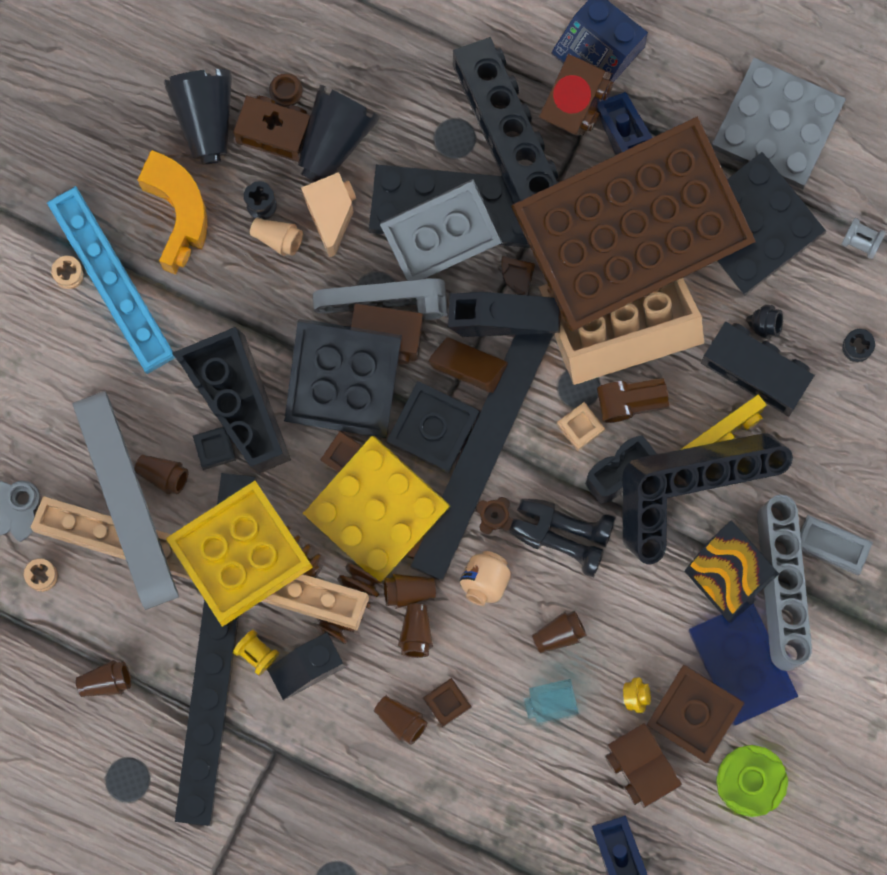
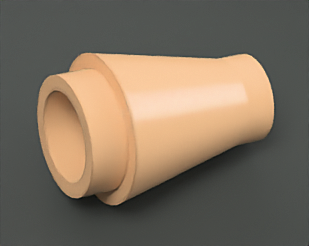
M257 217L250 228V236L257 238L282 256L287 254L295 255L303 239V232L297 229L296 224L264 220Z

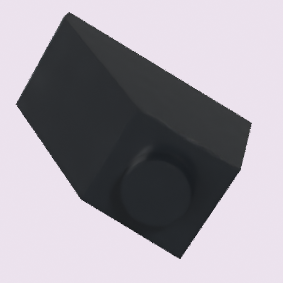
M326 632L294 649L270 666L267 671L284 701L346 667Z

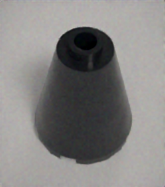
M215 69L216 76L205 73V70H197L169 77L170 80H164L165 89L194 159H201L202 165L221 162V156L227 154L232 75L228 69Z
M320 85L317 90L298 166L304 168L301 175L314 182L333 175L377 124L380 118L375 112L371 118L368 117L365 106L333 89L330 95L325 94L327 88L324 85Z

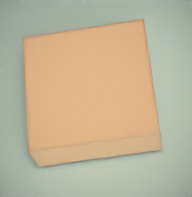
M585 402L557 422V426L577 451L605 431V427Z

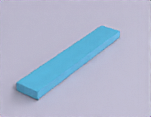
M75 186L48 201L49 208L145 373L149 374L175 359L171 347L78 188Z

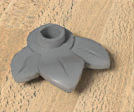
M0 481V536L11 531L14 538L18 542H22L32 534L33 530L30 527L35 517L34 511L40 503L39 490L32 483L17 481L10 485ZM27 493L29 495L28 502L22 505L19 504V495Z

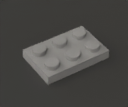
M474 179L380 223L407 281L425 279L501 244L503 241Z

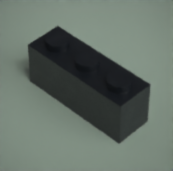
M725 321L704 354L701 364L753 396L759 394L765 403L789 417L815 375L810 373V368L800 360L792 359L790 361L779 354V348L767 341L761 343L752 338L750 331L737 323L731 325Z

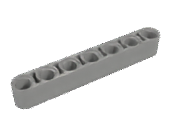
M106 391L73 402L72 404L144 609L148 610L179 598Z

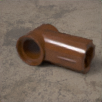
M664 378L632 384L618 381L597 387L604 423L620 422L632 418L635 414L669 408L668 391Z

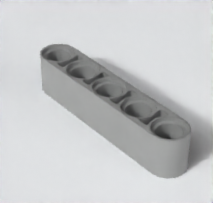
M780 494L771 498L759 509L757 523L760 552L780 573L779 575L787 578L790 583V590L784 589L779 584L777 576L764 588L771 659L780 670L790 671L809 660L812 653L798 509L792 498ZM771 507L781 511L783 521L774 518ZM775 541L781 542L786 547V555H782L776 550ZM782 610H787L791 613L794 619L793 625L783 620ZM786 644L791 645L796 650V660L789 658L786 654Z

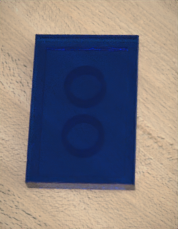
M754 603L732 623H729L721 614L688 630L711 681L745 702V705L732 724L733 727L799 697L787 671L780 670L772 662L769 635Z

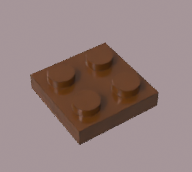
M683 665L646 725L708 764L745 705V702L690 667Z

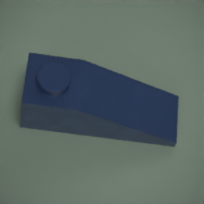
M626 92L607 98L606 101H599L596 110L600 113V120L615 155L653 138Z
M626 815L592 826L607 875H648Z

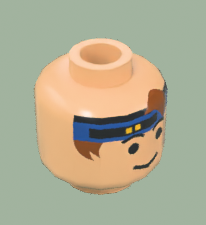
M484 551L482 554H475L469 559L460 578V586L467 593L466 598L470 602L484 606L485 603H496L502 598L511 579V571L507 567L508 563L502 556L490 551Z

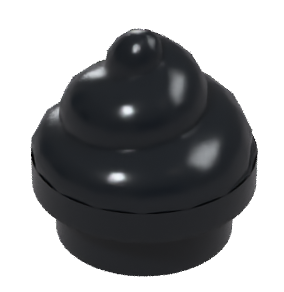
M763 305L760 309L755 310L753 315H749L746 321L753 328L755 334L763 339H770L772 336L778 337L782 331L783 312L782 310L775 309L773 305Z

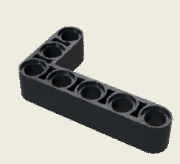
M762 433L632 460L626 465L623 472L624 545L642 563L646 565L657 563L663 558L667 547V498L783 474L792 464L793 454L791 450L772 435Z

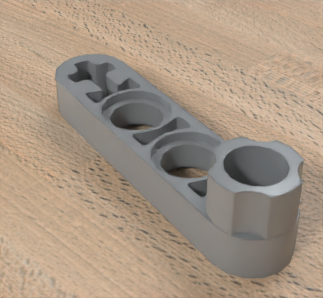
M436 278L322 289L312 294L314 311L317 313L354 311L355 304L382 308L416 305L417 313H423V319L426 320L440 319L448 315L445 281Z

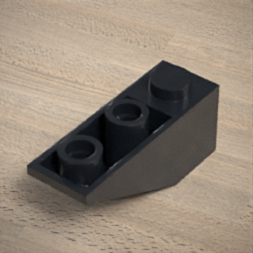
M491 292L450 294L448 327L461 337L560 333L561 311L553 297Z

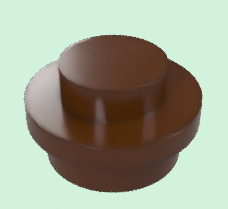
M287 73L280 74L270 83L269 93L271 99L277 105L288 107L299 102L303 94V87L296 76Z

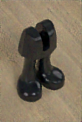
M521 499L517 511L527 517L538 520L539 523L535 526L528 522L513 519L509 532L537 550L543 545L571 556L582 565V572L585 575L594 578L604 550L595 546L579 544L551 531V527L578 535L606 548L616 517L605 514L597 522H585L555 510V503L538 499Z

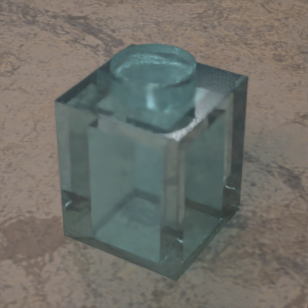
M571 679L529 688V697L523 698L527 718H534L536 726L577 717L579 714Z

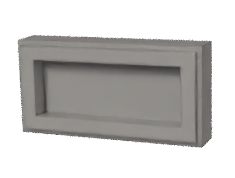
M809 515L806 516L800 531L803 553L859 576L873 544L872 541Z

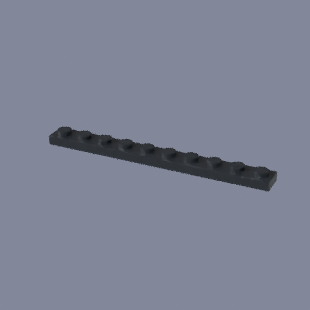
M221 473L217 505L253 481L257 482L256 477ZM205 599L175 822L212 826L234 658L233 650L235 648L239 616L222 627Z

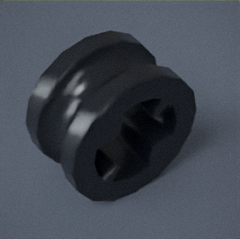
M855 329L849 332L844 339L842 351L850 361L856 363L863 362L873 353L876 346L875 339L867 330ZM856 338H860L861 343L867 345L868 348H864L861 354L856 353V347L850 346V342L854 343Z

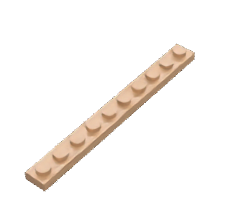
M43 496L30 527L34 532L126 560L111 516ZM156 530L171 574L192 580L165 539L171 534ZM302 574L262 602L358 630L369 596L361 591Z

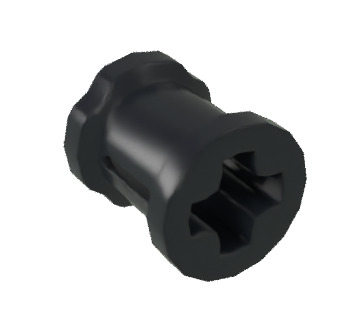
M255 181L246 187L244 201L247 204L249 214L254 219L257 217L264 220L271 218L277 209V202L269 184ZM261 196L266 198V200H262L261 205L255 204V202L260 200Z

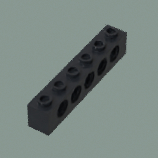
M491 37L454 49L453 68L515 204L534 195L531 190L535 188L544 190L557 184L558 173L554 162L551 159L547 161L544 155L545 145L540 132L533 131L530 124L532 116L526 103L521 104L517 96L519 88L513 75L508 76L505 67L507 64L502 49L500 47L495 48ZM491 76L494 79L490 81L482 80L481 77ZM504 104L507 107L503 109L495 108L493 105ZM517 132L520 135L517 137H509L506 135V133ZM521 160H529L533 164L529 166H524L519 164L518 162Z

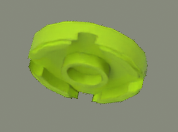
M748 745L738 747L725 756L718 767L716 785L720 798L729 809L739 815L756 817L766 815L780 805L786 796L788 777L782 761L776 754L765 747Z

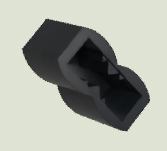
M643 435L633 437L620 446L615 456L607 457L595 464L587 475L585 485L600 504L612 501L623 492V472L626 465L634 459L656 455L657 453Z

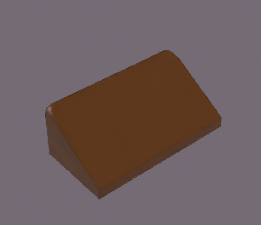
M446 337L428 361L433 369L491 393H494L508 365L507 361L449 337Z

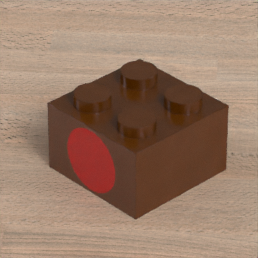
M568 54L539 118L575 135H584L585 131L591 132L600 114L595 112L599 101H606L613 88L614 82L610 81L612 73Z

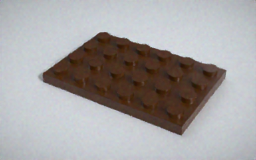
M698 116L511 205L570 332L756 242Z

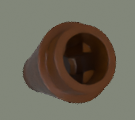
M144 454L137 459L134 467L136 474L166 494H179L185 487L189 475L188 469L184 468L181 462Z
M392 574V578H384L383 588L386 606H394L397 609L409 604L436 598V585L433 577Z
M424 604L407 605L398 646L401 648V655L411 658L429 656V649L433 647L427 613L428 607Z
M574 610L568 614L566 611L538 630L537 633L533 634L532 638L538 651L542 654L546 651L549 652L581 643L580 639L586 637L587 634Z
M112 660L76 677V687L81 697L123 694L124 690L131 688V676L124 661L117 662Z
M387 695L377 703L374 709V713L379 716L401 743L406 741L409 745L414 744L423 734L428 724L422 719V713L391 699Z

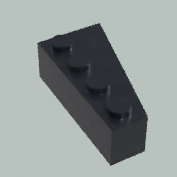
M233 327L172 353L251 468L261 473L291 461L247 339L238 328Z

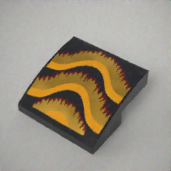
M732 520L702 548L684 571L729 623H732L756 601L755 596L780 574Z

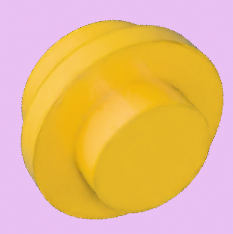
M640 677L633 678L631 682L624 683L623 698L628 711L635 710L636 713H644L646 705L651 703L649 685L644 684Z

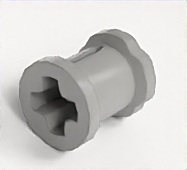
M855 217L841 245L845 247L851 245L867 253V257L873 259L886 232L883 230L877 232L860 224V219Z

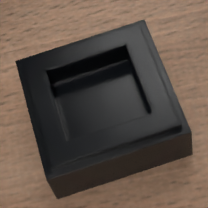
M224 427L193 435L203 470L236 461L230 437Z

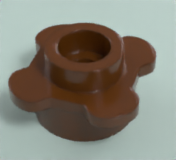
M499 497L497 500H490L488 502L482 500L477 504L476 511L481 517L479 528L482 533L491 534L493 530L502 529L508 531L510 529L513 519L509 517L508 508L510 507V502L507 498ZM494 512L498 514L496 519L491 517Z

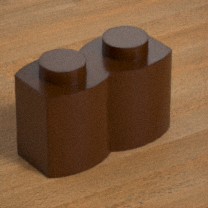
M645 723L607 745L610 753L605 755V758L615 774L622 772L628 784L624 786V789L634 805L640 802L642 807L646 808L682 785Z

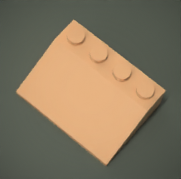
M683 278L571 332L561 313L560 333H554L573 385L704 344L702 316ZM548 284L539 286L541 297L554 298Z

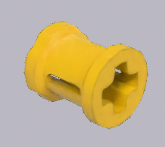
M254 629L249 631L233 650V654L236 656L241 655L255 668V673L258 676L262 675L280 654L276 649L271 650L257 637V632Z

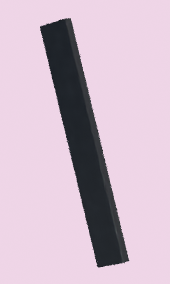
M554 333L515 335L504 361L508 362V365L494 393L489 392L443 493L442 498L450 507L424 535L411 564L412 569L443 582Z

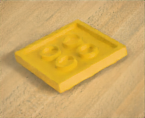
M371 436L302 514L364 571L382 583L384 578H387L411 549L449 509L450 505L375 436Z
M256 481L248 484L165 538L222 627L313 568Z

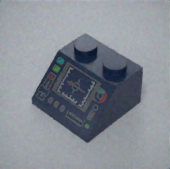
M588 0L574 15L551 54L563 64L568 54L578 57L612 73L610 81L614 82L645 48L648 32L610 1Z

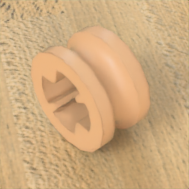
M72 256L58 258L53 263L51 269L52 277L58 286L63 289L78 287L85 275L79 261ZM70 265L73 271L76 270V273L70 274V279L65 280L63 275L59 274L66 270V266Z
M38 558L27 564L24 569V579L32 589L44 592L55 586L58 580V572L51 562ZM43 566L48 567L46 575L49 577L45 583L39 580V584H35L36 575L33 573L36 568L43 570Z

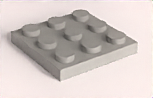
M753 58L713 141L712 148L744 164H747L763 152L787 183L803 190L846 98Z

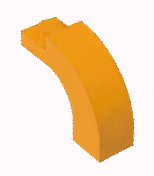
M151 150L137 180L143 191L166 200L175 209V226L159 262L163 270L176 275L179 267H184L190 257L191 248H188L189 245L201 250L204 246L208 227L207 212L198 186L187 170L173 159Z

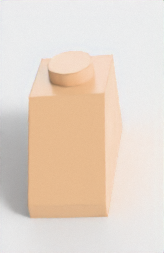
M339 172L301 187L303 198L329 257L336 255L354 213L352 201L356 200L350 181L343 182Z

